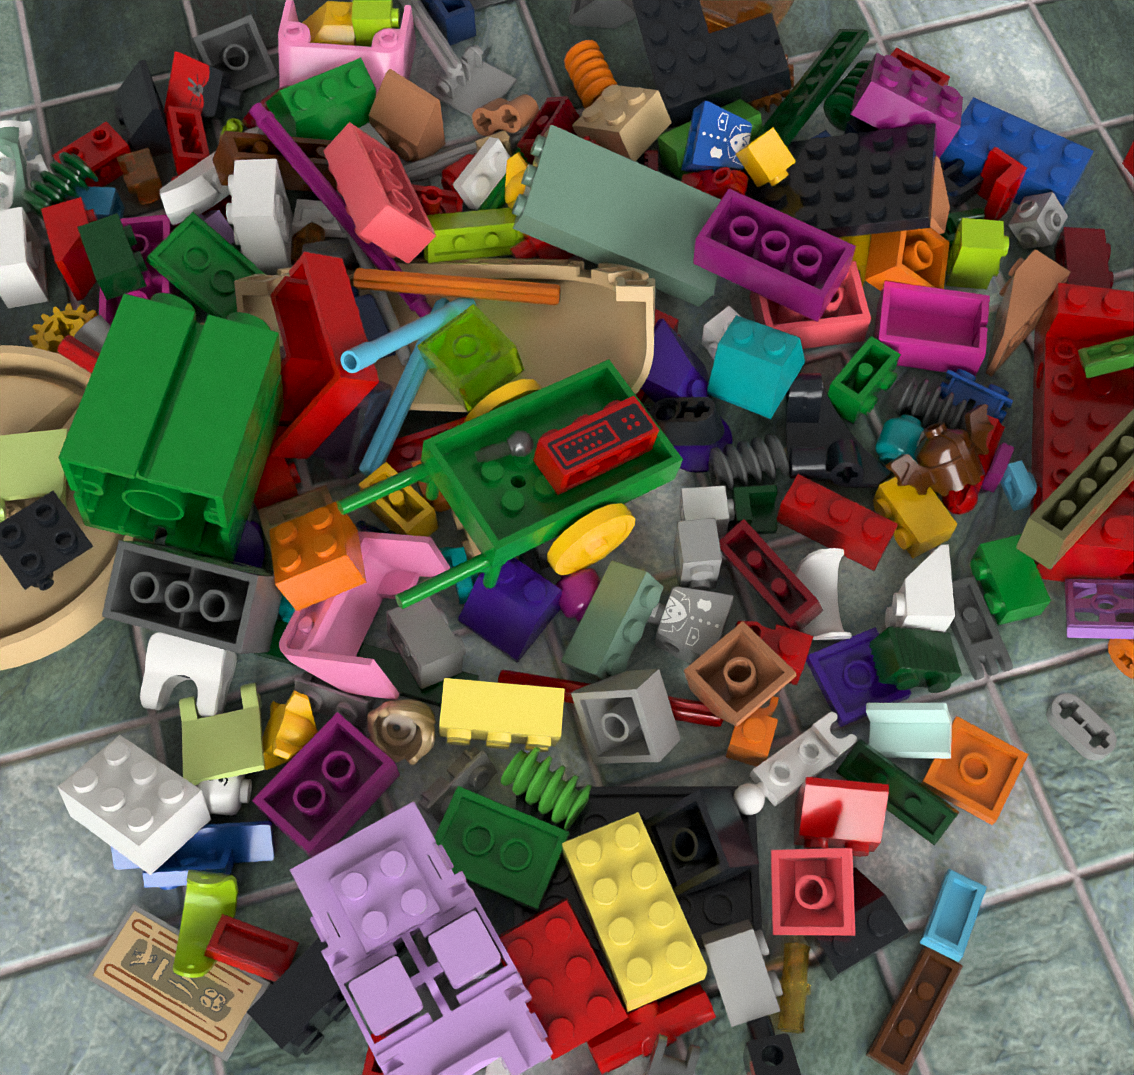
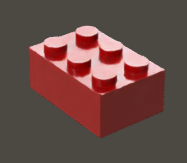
M567 897L498 935L520 974L524 987L532 996V1000L527 1002L526 1005L530 1014L535 1012L548 1036L545 1038V1041H547L553 1052L551 1055L552 1061L629 1018L622 999ZM501 957V962H502L503 966L505 967L506 964H505V962L503 961V959H502V957Z

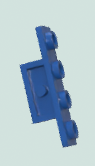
M270 821L206 824L151 875L143 871L144 888L159 887L163 890H171L179 886L187 885L186 880L189 870L230 874L234 863L272 861L275 856L272 823ZM111 846L113 866L116 870L140 868Z

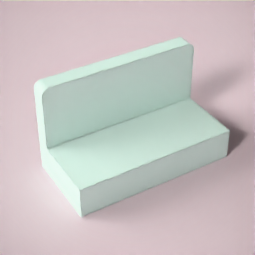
M866 703V713L870 721L869 745L886 758L951 759L952 720L946 703Z

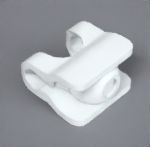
M161 632L155 633L151 636L147 647L145 673L140 692L142 706L151 710H163L169 702L173 689L185 680H193L198 689L196 705L199 714L204 718L223 714L229 687L236 668L237 654Z

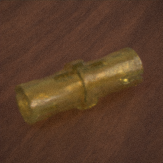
M784 943L782 980L779 981L783 995L780 996L777 1030L803 1034L805 1033L806 995L811 994V985L807 984L811 947L800 943Z

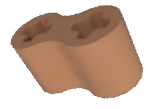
M522 94L511 101L496 98L473 112L472 122L477 132L483 136H490L499 130L515 133L531 124L539 111V107L535 99L527 94Z

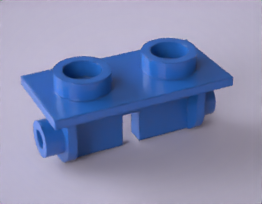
M957 369L956 373L947 370L946 379L950 380V383H941L940 396L942 399L950 392H953V405L955 406L963 399H966L967 403L970 399L975 401L974 407L980 404H987V415L999 419V422L1002 424L1007 412L1001 410V408L1005 406L1010 409L1014 401L1008 398L1009 392L993 384L986 388L976 383L977 378L964 370Z

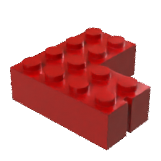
M304 252L288 271L290 277L285 276L270 294L286 352V357L281 361L280 375H282L284 410L279 424L290 426H278L269 457L308 459L379 383L377 369L374 364L356 373L347 372L341 365L340 358L343 352L361 343L368 342L343 259Z

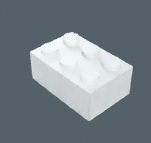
M277 159L235 160L234 175L228 176V188L232 196V203L226 204L228 224L234 225L235 244L241 245V253L266 275H277L278 269L293 266L294 249L293 214Z
M121 735L116 737L57 787L72 818L150 875L211 820L201 789Z

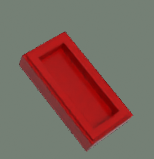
M222 914L207 945L204 956L276 982L290 967L299 942Z

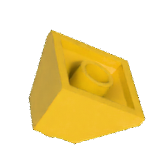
M327 1L302 23L310 30V43L357 46L352 24L353 2Z

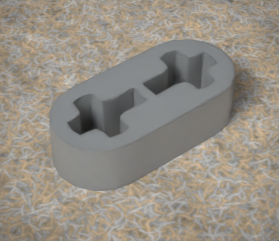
M1069 693L1061 694L1048 706L1046 716L1050 725L1085 758L1093 761L1102 760L1116 747L1117 738L1112 728L1076 695ZM1070 707L1073 710L1071 717L1063 719L1060 716V712L1062 709ZM1098 734L1103 740L1100 745L1094 748L1089 742L1092 737Z

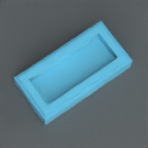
M948 869L944 874L919 943L959 962L964 955L987 887Z

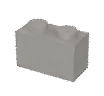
M715 518L677 521L673 555L678 587L703 591L716 589L722 557Z
M429 597L405 609L396 607L387 611V635L421 689L462 672L463 655L466 654L463 640L458 634L453 635L448 627V620L441 607L436 608Z
M749 919L701 935L731 1027L780 1011L776 997L783 995L775 969L767 972L762 956L770 953L761 929L754 931Z

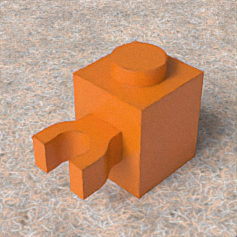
M772 696L768 707H759L737 727L734 726L726 758L755 767L767 760L778 719L771 717L777 707L778 697Z

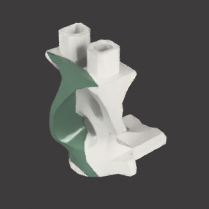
M3 120L0 121V162L3 158H10L15 162V169L7 172L0 166V184L8 187L9 194L5 198L0 197V210L23 207L29 220L39 216L27 206L20 192L24 189L33 192L30 186L31 171L36 170L41 173L44 170L49 172L41 154L36 155L35 159L27 161L24 149L28 148L27 142L33 136L31 122ZM39 217L43 229L47 231L44 221Z

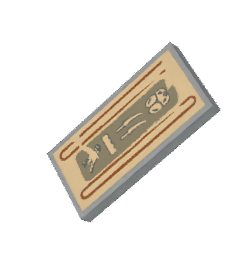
M133 904L85 978L227 1062L253 1019L247 1011L272 984L255 974L219 961L202 977L188 978L177 975L173 972V964L180 930Z

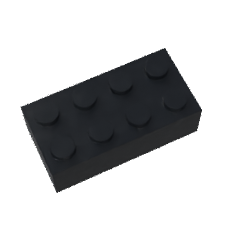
M319 937L247 1011L253 1020L282 1050L297 1058L302 1053L308 1055L315 1050L325 1037L322 1031L333 1020L338 1023L351 1011L321 952L329 946L326 941L321 942ZM404 941L394 946L397 952L395 956L398 958L408 951ZM348 982L345 984V986L349 994L351 995L352 999H354V996L351 990L349 989L350 982Z

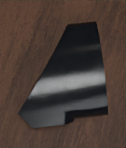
M798 373L786 393V445L789 478L795 479L799 474L807 479H831L834 484L840 487L878 488L880 484L884 483L891 476V471L868 453L849 431L824 389L821 373Z

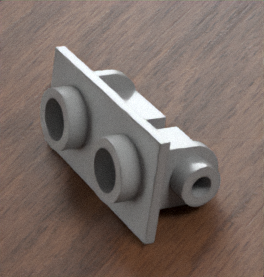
M304 672L301 678H295V691L308 696L312 712H318L333 717L338 712L351 724L366 728L367 710L373 709L376 697L337 691L336 687L308 672Z
M475 747L470 751L465 749L461 756L447 769V772L454 779L449 783L440 776L421 794L423 799L418 804L425 812L431 813L439 825L457 786L478 793L489 784L492 777L498 772L483 750L479 751Z

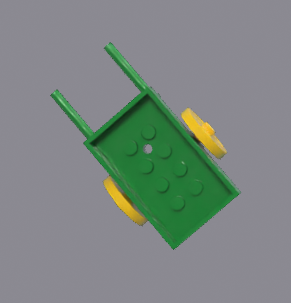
M610 359L544 388L534 379H520L507 383L481 400L467 415L463 424L424 440L420 464L344 497L336 503L340 513L345 515L416 482L427 483L426 498L435 500L438 498L440 491L481 552V554L396 594L395 599L401 609H405L479 572L484 573L483 585L491 589L497 583L501 567L508 560L557 536L559 537L553 542L547 553V561L554 571L560 575H567L588 568L616 549L634 528L635 517L624 504L674 480L683 459L660 429L651 451L557 495L533 461L538 440L544 433L552 429H563L571 425L574 420L582 415L588 414L591 416L603 410L612 401H623L632 396L636 397L651 417ZM517 430L529 433L533 439V449L524 457L512 456L506 438Z

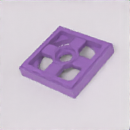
M1065 579L1067 638L1134 639V622H1116L1115 617L1120 613H1134V580ZM1090 594H1095L1092 598H1082ZM1117 595L1126 597V598H1128V599H1121V598H1120L1119 596H1117ZM1109 603L1114 607L1112 609H1102L1099 605ZM1075 612L1094 613L1099 616V622L1079 621L1075 617Z

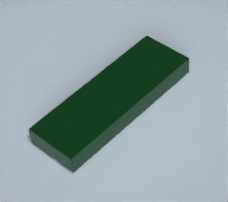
M862 739L857 741L836 770L847 781L889 784L886 810L934 846L959 814L958 810Z

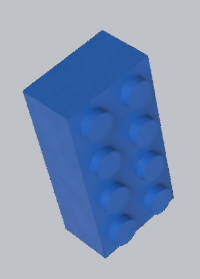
M973 97L961 116V127L939 159L945 163L943 170H946L958 160H963L965 165L962 173L972 181L981 175L989 152L994 147H997L1027 167L1014 198V203L1020 205L1026 196L1053 192L1064 208L1080 181L1094 151Z

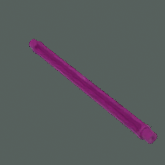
M261 103L253 105L249 113L256 120L257 127L266 134L378 270L403 272L397 263L386 255L378 245L373 242L370 244L365 243L358 237L354 230L356 226L352 217L345 209L347 205L342 197L276 120L274 114L271 111H267ZM397 292L409 306V309L412 312L415 311L420 318L431 313L432 307L427 303L428 299L425 295Z

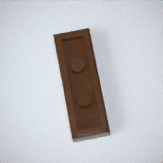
M923 945L866 1056L896 1075H908L963 966L953 959Z

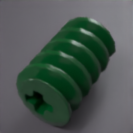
M870 60L858 62L824 101L823 109L825 116L840 131L845 132L847 122L855 117L851 115L856 87L871 63Z
M66 152L60 153L59 159L62 164L53 161L49 164L52 173L45 170L40 173L43 183L32 180L30 186L33 192L26 189L20 192L27 206L43 221L42 208L66 202L67 196L73 199L79 198L76 191L77 187L85 191L89 190L85 181L86 178L95 182L99 181L95 172L74 153H71L72 155Z

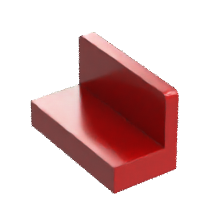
M994 147L989 152L980 175L984 178L980 192L977 194L987 201L984 209V220L999 221L1010 210L1027 170V167L997 147Z

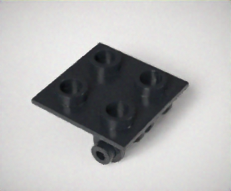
M51 491L0 523V555L24 590L30 586L39 588L41 591L49 589L54 584L52 579L54 571L94 547L54 491Z

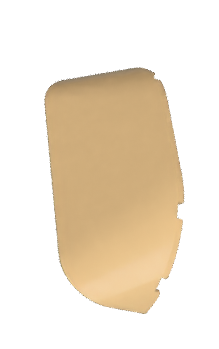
M399 258L393 259L403 272L557 284L561 290L558 305L474 299L476 303L474 314L456 323L448 324L409 410L471 412L487 395L507 383L520 379H534L544 388L610 359L635 394L643 386L649 375L654 356L655 279L649 278L648 273L645 271L606 262L599 263L596 269L584 270V261L571 259L472 258L428 263L424 258H414L409 264ZM352 264L345 265V269L350 279V285L354 287L353 275L357 268L352 269ZM292 267L278 269L277 275L258 273L234 281L237 312L254 315L266 322L271 331L279 332L281 361L286 357V352L270 294L285 276L290 277L288 271ZM359 289L360 296L372 295L370 290ZM385 291L400 327L420 318L415 311L412 312L409 309V306L397 292ZM425 295L428 299L427 303L432 309L435 302L441 298H446L449 302L459 298ZM418 340L408 344L411 353ZM397 353L395 356L379 359L374 363L379 383L355 408H387L406 367L401 365Z

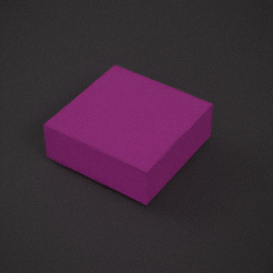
M1005 443L999 445L983 481V489L995 492L1004 476L1015 447Z

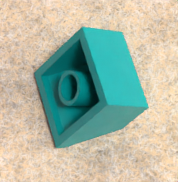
M736 315L718 343L707 389L708 395L771 419L805 363L800 338Z

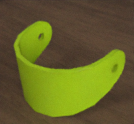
M197 870L188 871L185 902L173 964V972L177 975L188 978L202 977L216 964L217 960L206 957L204 954L221 915L235 917L238 885L237 879L233 875Z

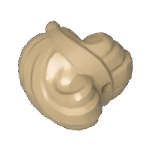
M419 700L384 701L382 705L370 711L367 715V727L370 733L369 740L396 763L406 759L410 765H415L434 746L435 714L428 705ZM397 724L400 726V729L395 730L393 726Z

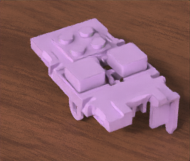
M414 801L290 869V872L313 914L310 920L321 942L326 941L329 946L321 952L384 1075H472L500 1057L505 1070L508 1069L510 1075H520L539 1062L543 1063L550 1059L553 1052L547 1041H545V1038L548 1036L535 1012L530 1014L526 1003L532 1000V996L524 987L520 974L475 893L468 886L464 873L461 871L454 875L452 871L454 866L442 844L439 846L436 844V840ZM420 931L424 938L429 936L430 947L438 962L427 967L412 939V936ZM403 941L419 970V973L411 978L406 973L400 959L395 956L397 952L394 946ZM502 957L506 966L456 995L461 1006L451 1011L435 980L445 974L451 986L461 991L497 970ZM350 982L349 989L375 1036L381 1035L384 1037L421 1015L420 1011L423 1009V1004L416 991L425 986L428 987L443 1017L433 1022L429 1013H426L375 1044L345 984Z

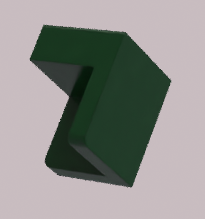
M777 485L733 487L731 497L734 502L735 512L734 521H732L733 528L745 519L757 534L776 533L778 529L775 501L778 494Z

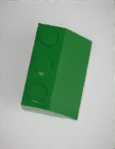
M359 58L279 90L266 101V104L276 120L291 137L334 140L349 122L358 128L370 123L369 113L376 98V88L362 59Z

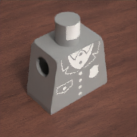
M673 587L667 605L659 602L647 621L659 626L655 645L673 656L692 664L721 639L734 596L685 587Z

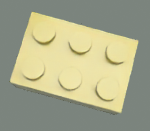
M444 678L439 724L440 737H447V743L452 745L467 746L470 745L471 740L486 741V747L509 749L511 743L525 744V750L527 751L539 747V752H548V748L551 746L555 747L561 738L565 689Z

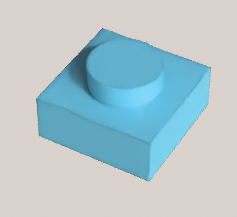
M1022 460L1008 464L1000 484L1013 511L1027 508L1037 492L1035 478L1031 472H1027Z

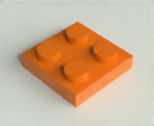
M956 716L952 721L951 759L933 758L921 784L943 799L993 825L997 821L1029 754Z

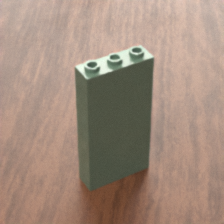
M550 125L543 136L537 135L530 152L531 155L535 156L533 165L528 164L521 184L526 185L523 195H518L512 209V214L517 215L513 229L596 264L606 262L645 271L648 273L649 278L655 279V289L698 307L714 294L718 275L693 264L696 237L721 199L554 125Z

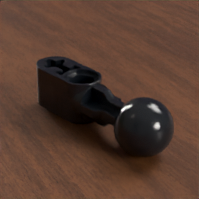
M708 397L663 398L655 402L651 408H646L673 446L711 445L719 441L724 434V426L716 405Z

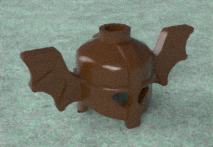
M980 404L965 414L966 430L946 428L944 422H938L923 430L925 436L920 440L915 451V458L918 464L909 454H902L886 464V468L891 470L897 477V485L912 486L917 490L918 495H926L928 488L931 486L934 492L947 496L951 490L957 492L962 490L966 484L976 485L981 481L980 476L985 475V471L978 455L989 453L986 439L988 433L994 428L987 417L988 405Z

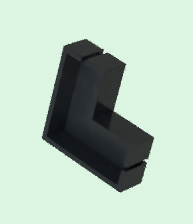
M632 0L655 85L672 122L668 128L691 121L694 108L704 101L723 107L739 99L748 103L791 89L789 67L782 44H780L779 34L772 13L709 33L699 0Z

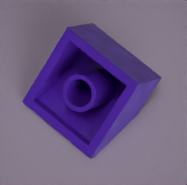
M514 557L501 567L495 587L490 589L483 585L484 573L478 576L458 617V621L518 663L561 609L559 600L562 589Z

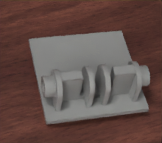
M478 45L468 46L465 49L464 55L459 58L464 69L463 75L457 76L455 79H450L447 74L444 77H439L437 85L429 93L440 101L472 117L473 112L479 107L496 98H502L517 82V79L482 61V49Z

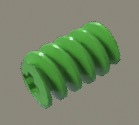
M535 747L528 753L524 752V749L519 751L505 769L500 780L501 784L508 786L513 783L512 791L516 795H522L527 791L525 800L529 805H533L540 800L539 812L547 814L553 810L552 822L558 824L566 819L564 829L567 830L587 804L592 786L587 784L578 791L576 785L579 776L576 774L567 781L563 780L566 769L564 765L552 772L550 770L553 760L551 756H548L542 762H538L539 747Z

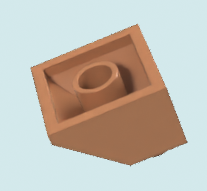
M743 621L684 669L689 689L715 716L736 727L797 676L796 672Z

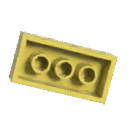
M639 812L562 843L564 860L627 1012L705 979L707 965Z

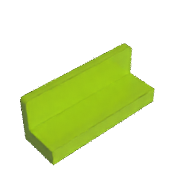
M511 208L427 215L436 237L424 248V259L428 263L512 255L509 249L524 240L523 233L513 229L517 215L512 214Z

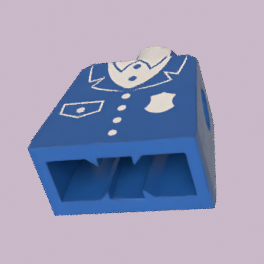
M702 102L693 110L681 171L699 172L713 169L716 172L722 167L742 171L744 166L736 156V153L751 143L749 140L752 124L711 102Z

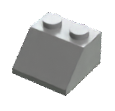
M659 669L625 671L574 690L571 693L594 764L660 762L681 740Z

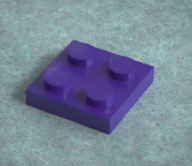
M876 627L807 656L806 663L831 711L837 714V722L840 727L866 717V703H899L908 699L912 694L910 689L899 690L894 684L878 682L879 676L876 675L878 669L875 668L876 662L873 661L872 649L869 648L870 642L879 635Z

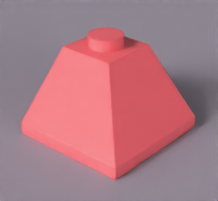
M852 848L771 850L773 935L855 936Z

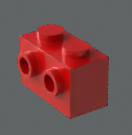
M107 121L52 155L54 161L60 164L62 163L59 159V154L62 152L70 155L74 153L95 172L99 179L98 182L86 178L85 181L90 187H104L137 166L129 145Z

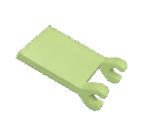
M67 428L0 435V523L6 520L5 501L43 497L51 491L56 493L67 509L65 495L66 476L58 458L69 432Z
M256 683L240 687L243 709L201 718L194 696L179 700L182 721L184 779L193 785H198L206 780L235 777L265 770L261 722L262 701L260 695L257 694Z

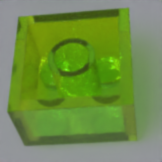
M472 304L417 345L427 369L468 413L487 395L506 385L525 370L516 345L475 304Z

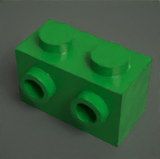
M870 336L830 384L827 395L837 413L852 424L855 423L861 414L867 416L878 401L876 397L881 390L887 392L897 379L898 374L894 371L901 354Z
M1022 534L982 543L971 558L970 567L972 574L977 581L980 580L985 592L984 600L990 613L994 614L998 625L1041 615L1051 602L1034 559L1016 548Z

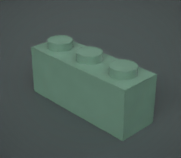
M611 560L561 662L577 674L596 682L625 672L627 662L636 643L641 639L644 627L653 609L659 603L664 586L647 571Z

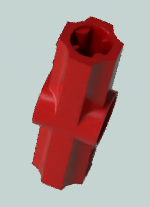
M699 983L661 1003L657 1000L628 1014L629 1018L588 1040L587 1045L600 1074L603 1075L641 1055L643 1058L650 1056L658 1034L667 1036L666 1047L677 1041V1037L715 1019L716 1015L706 992Z

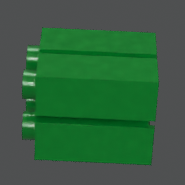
M168 293L154 294L150 300L123 294L58 457L70 489L75 491L73 497L84 525L153 542L159 526L167 530L168 534L165 540V545L233 562L284 410L282 375H280L279 332L271 331L268 324L262 319L243 312L230 313L226 319L208 315L205 324L202 325L196 321V311L189 302Z

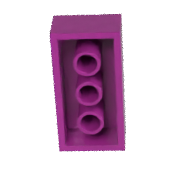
M728 189L696 237L693 264L818 322L849 272L856 246L732 189Z

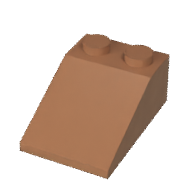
M1036 249L1026 260L1020 257L1008 273L1011 278L999 293L1003 298L997 309L986 373L991 377L1036 328L1057 284L1065 283L1071 273Z

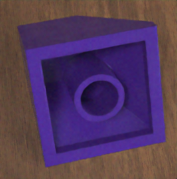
M659 319L654 326L652 366L641 389L654 403L663 398L709 397L707 389L710 379L705 365L664 319Z

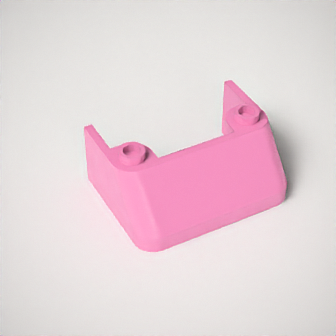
M286 0L278 32L279 88L286 85L292 86L359 58L362 59L376 88V95L385 73L389 69L409 80L416 47L411 5H405L400 29L387 28L378 31L373 37L371 47L310 43V30L305 24L299 22L294 0Z
M358 531L367 583L299 611L295 610L280 638L279 648L291 663L345 693L397 700L400 693L375 660L357 657L356 655L384 598L395 599L396 594L415 586L420 576L434 577L451 567L431 537Z

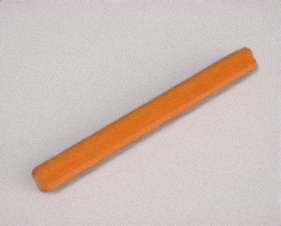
M357 268L353 275V284L356 289L558 305L561 292L560 286L557 284Z

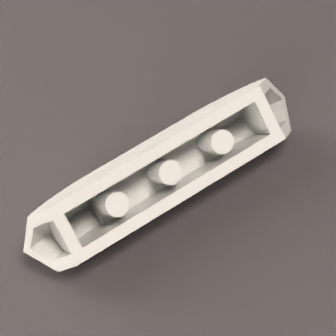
M258 127L244 131L245 133L265 134ZM215 152L160 189L164 209L172 225L183 222L192 212L197 215L205 212L230 194L228 186L221 185L212 161Z

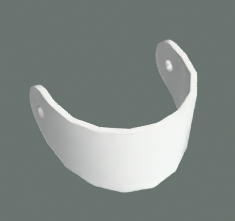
M829 548L809 553L801 560L795 571V575L818 599L823 609L821 614L800 631L814 636L813 640L852 638V633L844 632L838 606V569L840 560L844 555V549Z

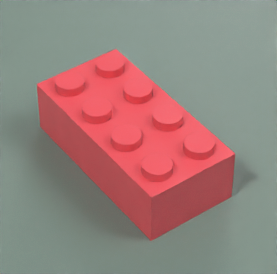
M349 122L323 150L329 163L328 170L335 177L338 184L336 187L337 191L345 200L347 205L345 209L356 226L354 230L358 237L365 243L370 244L373 242L378 245L389 257L393 259L398 257L409 264L436 237V234L398 155Z

